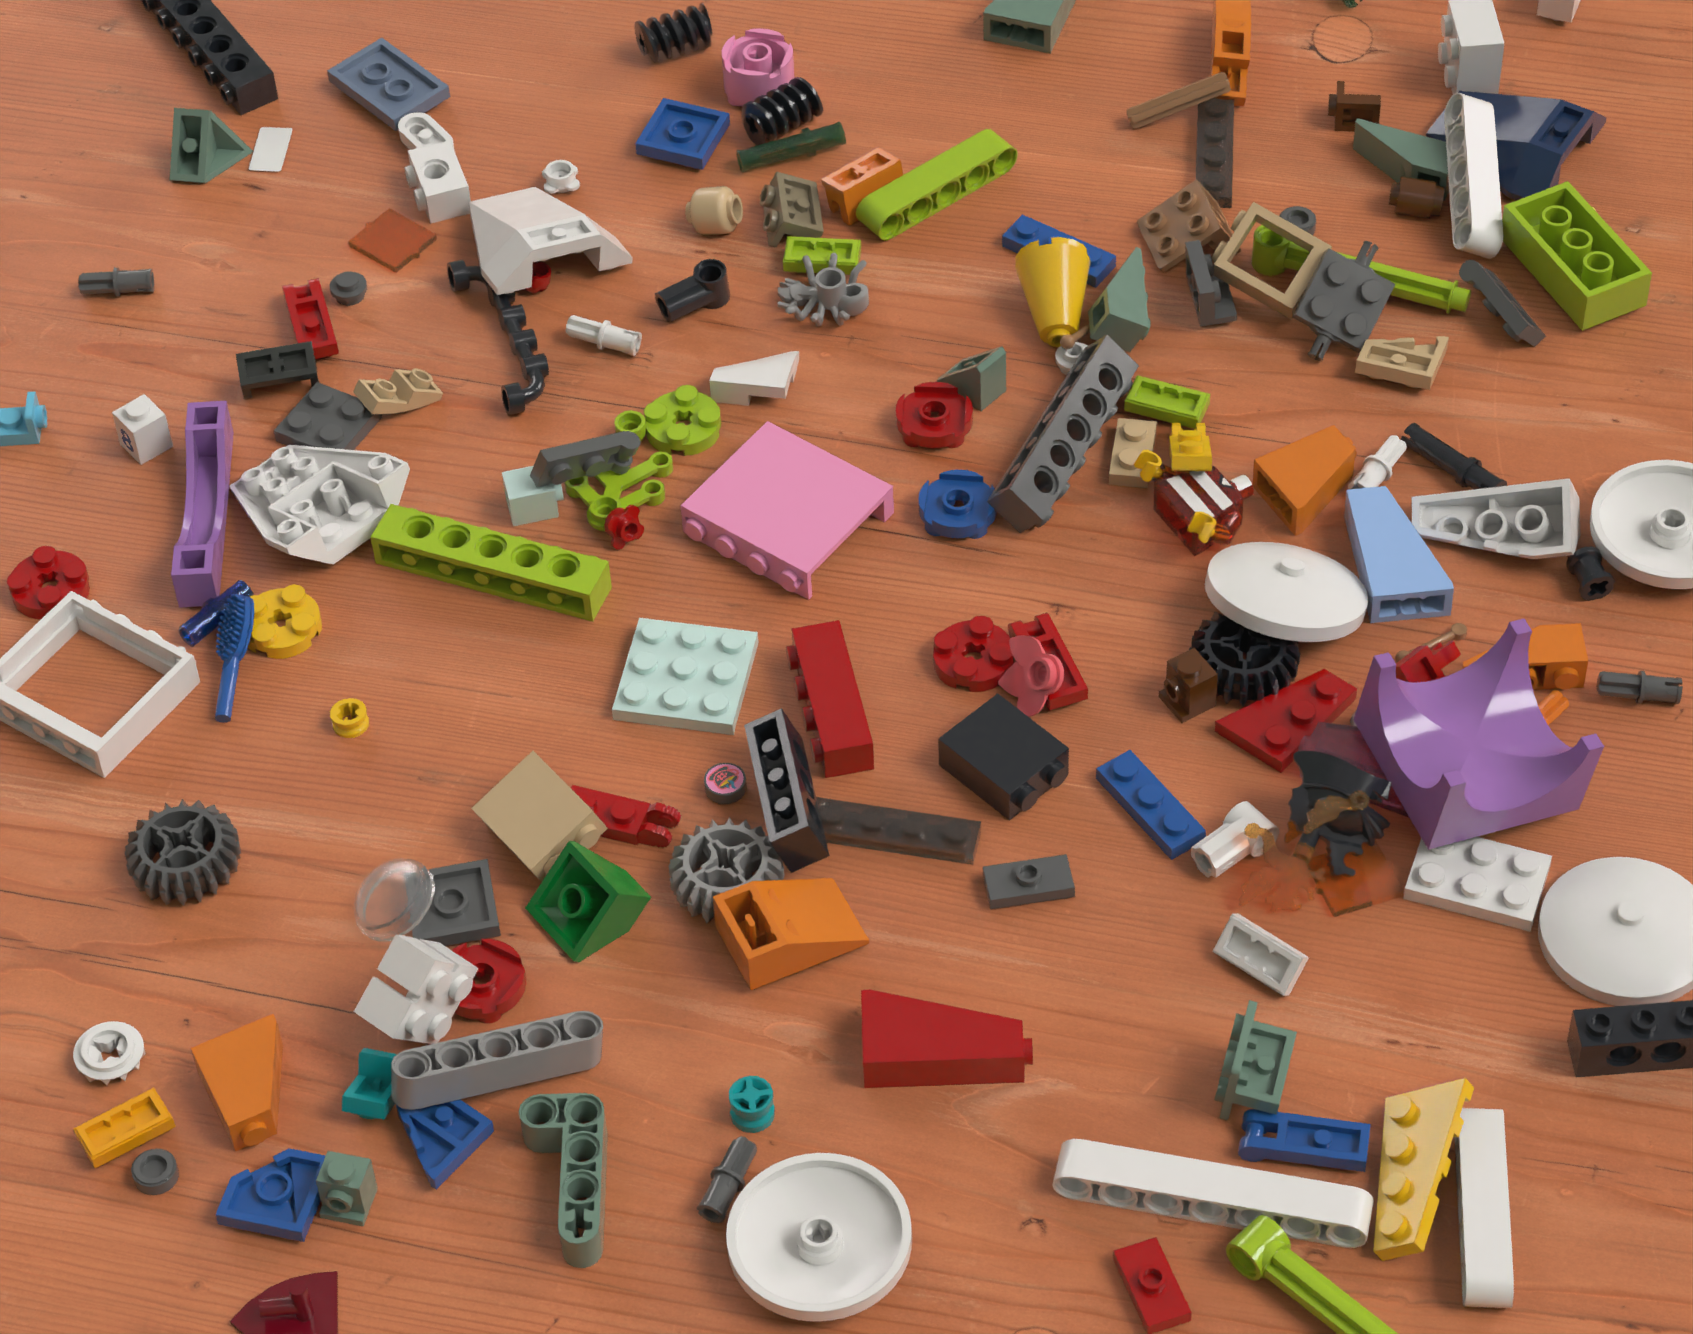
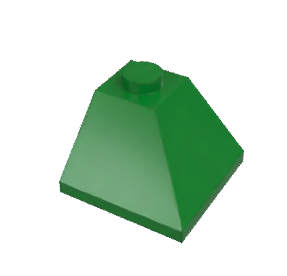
M568 841L525 909L574 962H581L630 931L651 899V896L626 870L577 842Z

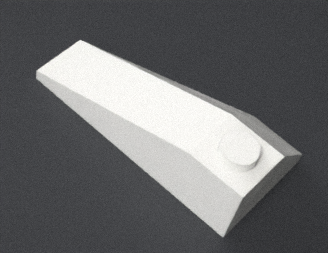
M1570 478L1412 497V525L1421 538L1529 559L1574 555L1581 535L1580 498Z

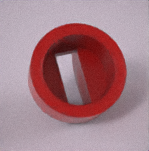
M533 262L532 287L525 290L530 293L546 290L551 279V268L543 262Z

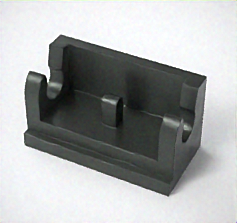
M312 341L236 354L244 399L252 398L250 389L308 379L311 380L313 387L316 382H319Z

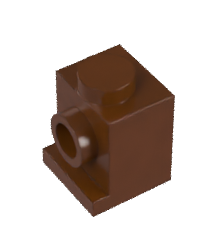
M1193 648L1167 661L1166 680L1164 681L1165 689L1159 691V698L1178 720L1184 723L1216 706L1218 674L1199 652Z

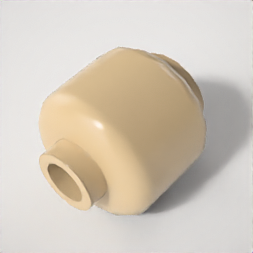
M727 186L706 187L697 189L693 193L691 202L686 204L685 212L687 221L693 224V227L699 234L704 236L733 232L737 224L742 220L743 207L740 197L734 194Z

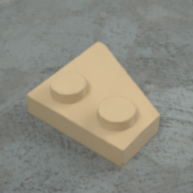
M1436 336V343L1430 345H1415L1414 337L1398 338L1396 340H1366L1357 358L1355 373L1367 375L1372 379H1384L1402 383L1411 388L1430 390L1446 354L1449 337Z

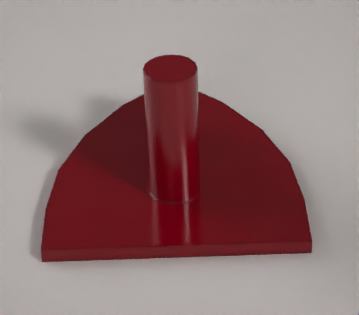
M338 1272L312 1273L293 1277L271 1286L250 1300L232 1318L230 1323L241 1334H338Z

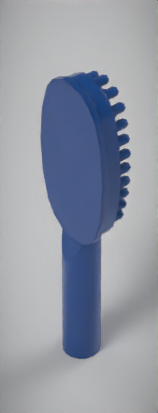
M232 594L231 598L233 600L227 598L230 604L224 603L223 605L226 611L222 610L221 612L225 617L220 616L223 623L219 622L218 625L222 629L218 628L217 631L221 634L216 635L220 638V640H216V643L220 644L216 645V648L219 649L216 653L224 663L215 720L222 723L231 721L239 662L247 651L254 622V601L252 598L241 594Z

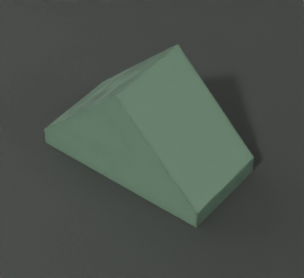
M1001 346L962 359L939 377L937 381L957 387L958 394L962 395L965 399L967 395L972 402V406L982 411L1006 392V352Z

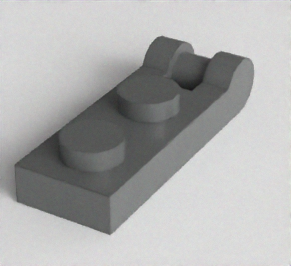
M1468 260L1462 264L1459 270L1461 279L1473 285L1485 295L1486 298L1482 301L1483 304L1496 317L1500 315L1503 317L1506 323L1502 327L1515 341L1519 342L1523 339L1536 346L1546 337L1496 274L1484 268L1475 260Z
M623 431L540 450L530 477L536 487L549 484H562L567 480L583 476L593 477L609 470L618 474L627 473L633 461L632 456L637 453L640 446V439L633 432Z

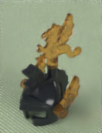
M1295 752L1293 760L1299 767L1302 783L1299 787L1292 789V796L1288 802L1291 814L1290 821L1286 822L1288 831L1284 835V842L1289 843L1299 835L1301 837L1290 857L1278 851L1274 836L1268 829L1260 828L1256 823L1247 824L1244 829L1245 835L1252 839H1256L1258 835L1262 837L1265 861L1273 868L1263 867L1259 872L1250 873L1249 880L1241 885L1243 894L1239 898V906L1243 907L1258 895L1271 891L1277 882H1280L1278 889L1265 898V903L1273 904L1270 911L1275 912L1279 908L1282 910L1291 909L1292 911H1298L1302 905H1295L1293 900L1299 898L1297 892L1300 888L1307 891L1310 901L1313 900V895L1317 894L1318 890L1309 884V879L1316 878L1322 883L1326 882V879L1323 877V873L1326 872L1324 868L1314 872L1308 869V864L1319 838L1327 844L1326 850L1328 854L1326 858L1328 859L1327 866L1330 868V875L1333 877L1338 875L1345 877L1354 876L1356 872L1344 864V856L1347 853L1354 856L1362 855V843L1374 846L1375 839H1382L1384 836L1383 830L1388 828L1390 823L1382 815L1369 807L1368 804L1369 800L1379 804L1382 803V799L1388 800L1391 781L1371 775L1348 761L1325 752Z

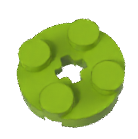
M682 385L676 391L660 396L644 409L646 437L650 444L659 451L672 455L671 450H684V456L695 455L709 449L719 438V429L721 427L720 408L711 397L699 393L694 386ZM681 420L690 421V424L685 425L684 423H676Z

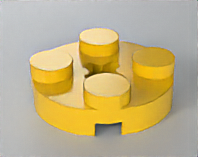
M289 585L285 588L273 589L259 595L250 596L254 601V622L248 645L251 651L256 653V648L259 651L266 652L267 658H290L306 651L312 645L311 639L316 633L319 636L322 630L319 607L316 601L307 595L305 589L300 585ZM286 620V625L278 627L277 623L274 622Z

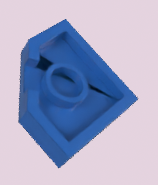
M289 1148L274 1155V1162L250 1173L246 1169L232 1176L215 1214L218 1225L304 1242L321 1201L316 1179L325 1155Z

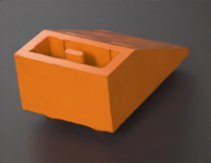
M833 878L751 881L713 896L716 929L750 990L869 944L867 935Z

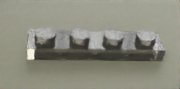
M1214 98L1198 104L1196 179L1218 202L1220 208H1232L1234 100Z
M816 797L827 843L974 864L981 835V821Z

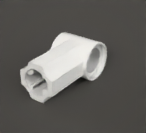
M1243 801L1230 810L1221 827L1191 847V857L1197 864L1198 870L1207 878L1210 876L1216 878L1249 854L1254 857L1265 854L1276 842L1279 828L1252 804Z

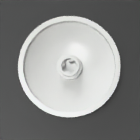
M1678 460L1645 461L1619 470L1600 486L1592 504L1590 532L1596 548L1599 549L1603 558L1615 569L1636 581L1655 587L1668 589L1693 588V463Z
M1249 542L1225 548L1211 559L1205 578L1207 596L1221 613L1248 629L1284 640L1322 642L1345 637L1360 627L1368 605V594L1365 586L1348 568L1318 552L1283 543Z
M1608 857L1585 862L1572 868L1559 877L1550 887L1543 900L1539 916V943L1549 966L1572 989L1593 1000L1613 1006L1671 1002L1693 989V885L1684 877L1667 867L1651 861L1630 857Z
M811 1153L794 1156L771 1165L755 1176L744 1187L730 1211L726 1240L733 1273L742 1288L756 1302L784 1317L803 1321H831L846 1318L868 1309L879 1302L895 1287L902 1277L910 1258L912 1227L908 1206L896 1185L883 1172L854 1157L834 1153Z

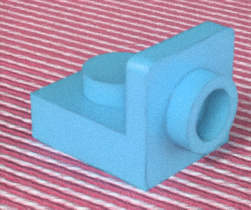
M36 391L27 392L26 407L0 408V446L40 443L41 428L47 427V411L45 405H39Z

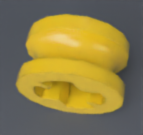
M348 698L340 700L330 710L333 730L341 737L355 738L362 735L369 726L366 706L358 699ZM351 715V718H354V719L348 720V717H345V716Z

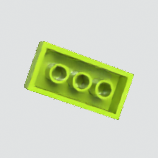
M1568 181L1504 205L1502 218L1503 242L1582 331L1647 305L1652 272Z

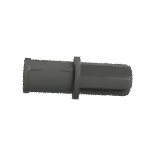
M114 267L113 272L82 273L78 278L79 290L82 294L115 293L116 297H121V293L154 292L155 288L153 269L127 271Z
M1640 670L1637 675L1602 671L1598 675L1596 687L1598 694L1601 696L1632 698L1639 704L1643 700L1679 704L1683 686L1679 685H1682L1683 682L1680 677L1646 675L1645 671Z
M738 1137L732 1141L720 1166L713 1168L710 1174L712 1181L697 1206L699 1215L713 1223L723 1222L736 1193L741 1192L745 1186L743 1178L757 1152L755 1143L749 1141L746 1137Z

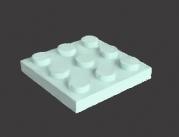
M639 618L612 707L613 720L734 735L759 643L758 632Z

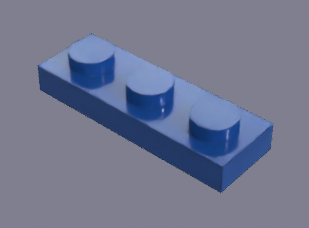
M1021 215L1002 235V247L1018 253L1021 248L1033 241L1039 240V246L1051 244V238L1054 237L1073 239L1084 244L1090 258L1087 284L1094 288H1097L1116 267V255L1025 215Z
M1131 750L1096 768V779L1171 860L1187 852L1192 846L1206 837V830Z

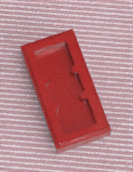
M1157 1237L1113 1251L1114 1263L1147 1334H1153L1191 1321L1192 1312Z

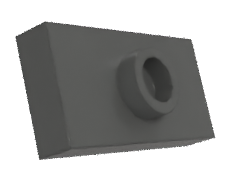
M1067 854L983 866V879L990 909L1075 897V886Z

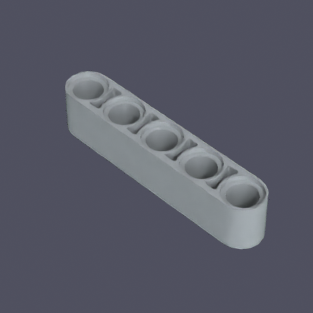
M576 1011L402 1051L393 1058L391 1063L392 1100L403 1109L414 1110L591 1069L600 1063L602 1057L603 1022L593 1012Z

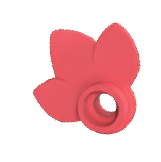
M1025 635L1010 638L1009 645L1012 655L1017 662L1003 674L998 684L1009 694L1018 697L1017 708L1028 717H1031L1043 709L1048 695L1054 694L1061 687L1064 679V669L1058 657L1053 654H1046L1038 639Z

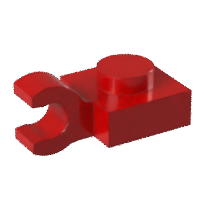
M1453 640L1444 646L1441 642L1431 648L1428 645L1418 646L1396 663V678L1412 683L1428 682L1443 678L1445 675L1441 669L1456 660L1461 653Z

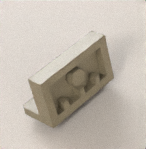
M776 172L770 184H766L763 187L760 195V205L763 206L765 216L763 229L767 231L768 245L777 247L784 233L794 237L821 238L824 229L817 183Z

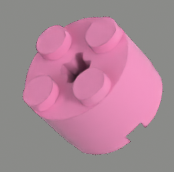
M750 29L745 31L744 37L735 40L734 35L729 38L722 48L724 89L728 102L733 106H743L750 101L754 102L755 98L761 95L766 96L767 92L778 89L780 85L789 83L790 80L795 78L793 47L784 41V36L779 32L769 29Z

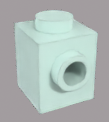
M533 466L502 472L505 497L513 527L559 517L557 501L564 500L561 484L536 487L530 477Z

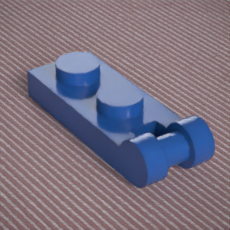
M1250 1109L1243 1114L1242 1129L1245 1131V1136L1239 1141L1238 1155L1250 1162L1271 1159L1365 1172L1371 1124L1277 1112L1276 1115L1257 1109ZM1267 1132L1277 1133V1138L1263 1137V1135Z

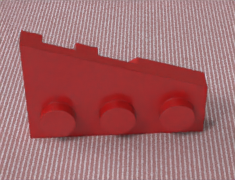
M1322 669L1279 690L1276 695L1270 694L1262 700H1258L1215 721V732L1282 773L1294 761L1293 754L1295 752L1304 751L1356 700L1357 688L1328 670Z

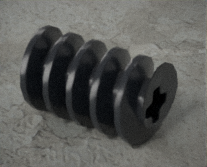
M703 2L700 3L698 9L692 5L686 8L685 13L678 9L673 12L672 17L664 13L660 15L659 21L655 17H650L647 19L646 25L640 20L636 21L634 25L635 36L641 53L644 56L649 54L654 63L658 62V51L661 50L667 59L672 58V47H675L680 55H684L685 43H688L693 51H697L699 39L703 41L707 48L711 47L712 27L709 14Z
M796 77L790 80L789 83L780 85L778 89L767 92L766 96L761 95L755 98L754 102L750 101L744 104L741 117L748 137L755 145L761 147L765 145V138L773 141L777 138V132L784 135L788 133L789 127L793 129L798 128L800 120L807 123L811 121L812 115L816 117L822 115L823 105L813 86L805 79Z

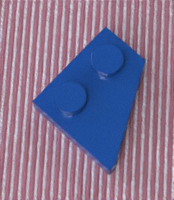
M460 1099L414 1110L403 1109L396 1105L398 1117L428 1181L434 1189H437L494 1132L493 1122Z

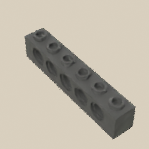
M1108 335L1103 336L1083 349L987 500L1019 533L1034 525L1039 528L1051 518L1054 510L1051 508L1054 502L1067 492L1070 487L1067 481L1071 475L1084 465L1086 461L1084 457L1085 452L1102 436L1100 428L1113 417L1118 410V407L1115 405L1116 402L1133 385L1131 378L1139 365Z

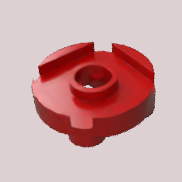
M921 383L914 386V392L906 398L904 393L896 404V426L903 435V442L910 447L957 448L964 443V436L971 430L973 424V406L970 398L966 395L965 399L962 395L958 394L957 387L948 383ZM931 412H939V417H930Z
M41 546L35 549L33 554L21 561L7 578L8 588L16 609L23 615L41 620L70 591L86 599L90 591L89 575L85 563L78 556L66 551H56L52 546ZM56 581L57 583L55 586L47 585L42 588V585L47 582Z
M975 616L971 620L955 623L940 631L934 637V670L943 683L955 689L956 684L968 686L969 692H984L999 686L998 681L1003 674L1014 664V657L1009 645L1010 636L1002 628L994 625L993 621L986 616ZM971 652H977L981 654V658L975 660L972 656H965Z
M481 939V944L467 947L466 942L452 949L453 952L479 968L475 976L482 978L485 974H490V981L485 984H475L473 979L472 989L467 997L459 1003L455 1011L456 1014L469 1019H478L485 1024L494 1023L502 1017L503 1013L512 1009L520 1001L526 987V974L521 958L513 947L499 940Z

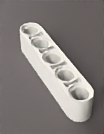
M1455 93L1449 99L1444 114L1453 245L1458 250L1491 259L1497 255L1503 242L1494 108L1489 102L1462 93Z
M1462 1108L1460 1117L1464 1120L1459 1137H1455L1463 1306L1512 1308L1514 1275L1503 1109Z

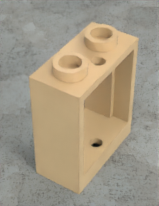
M1253 202L1247 212L1241 210L1231 226V230L1235 232L1228 243L1221 241L1212 256V261L1215 262L1214 276L1292 320V316L1324 252L1328 248L1332 250V246ZM1255 222L1310 252L1285 294L1230 263Z

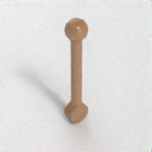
M1089 324L1072 335L1062 336L1060 340L1062 348L1067 350L1073 348L1075 341L1090 332Z
M1455 623L1452 625L1450 632L1421 646L1428 645L1431 648L1440 642L1443 644L1452 639L1463 640L1467 635V627L1462 623ZM1414 649L1399 651L1395 656L1396 662L1400 661Z

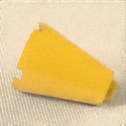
M1054 237L1051 238V244L1039 246V240L1021 248L1015 257V269L1040 339L1053 347H1060L1062 336L1072 335L1079 329L1090 268V258L1084 244L1073 239Z

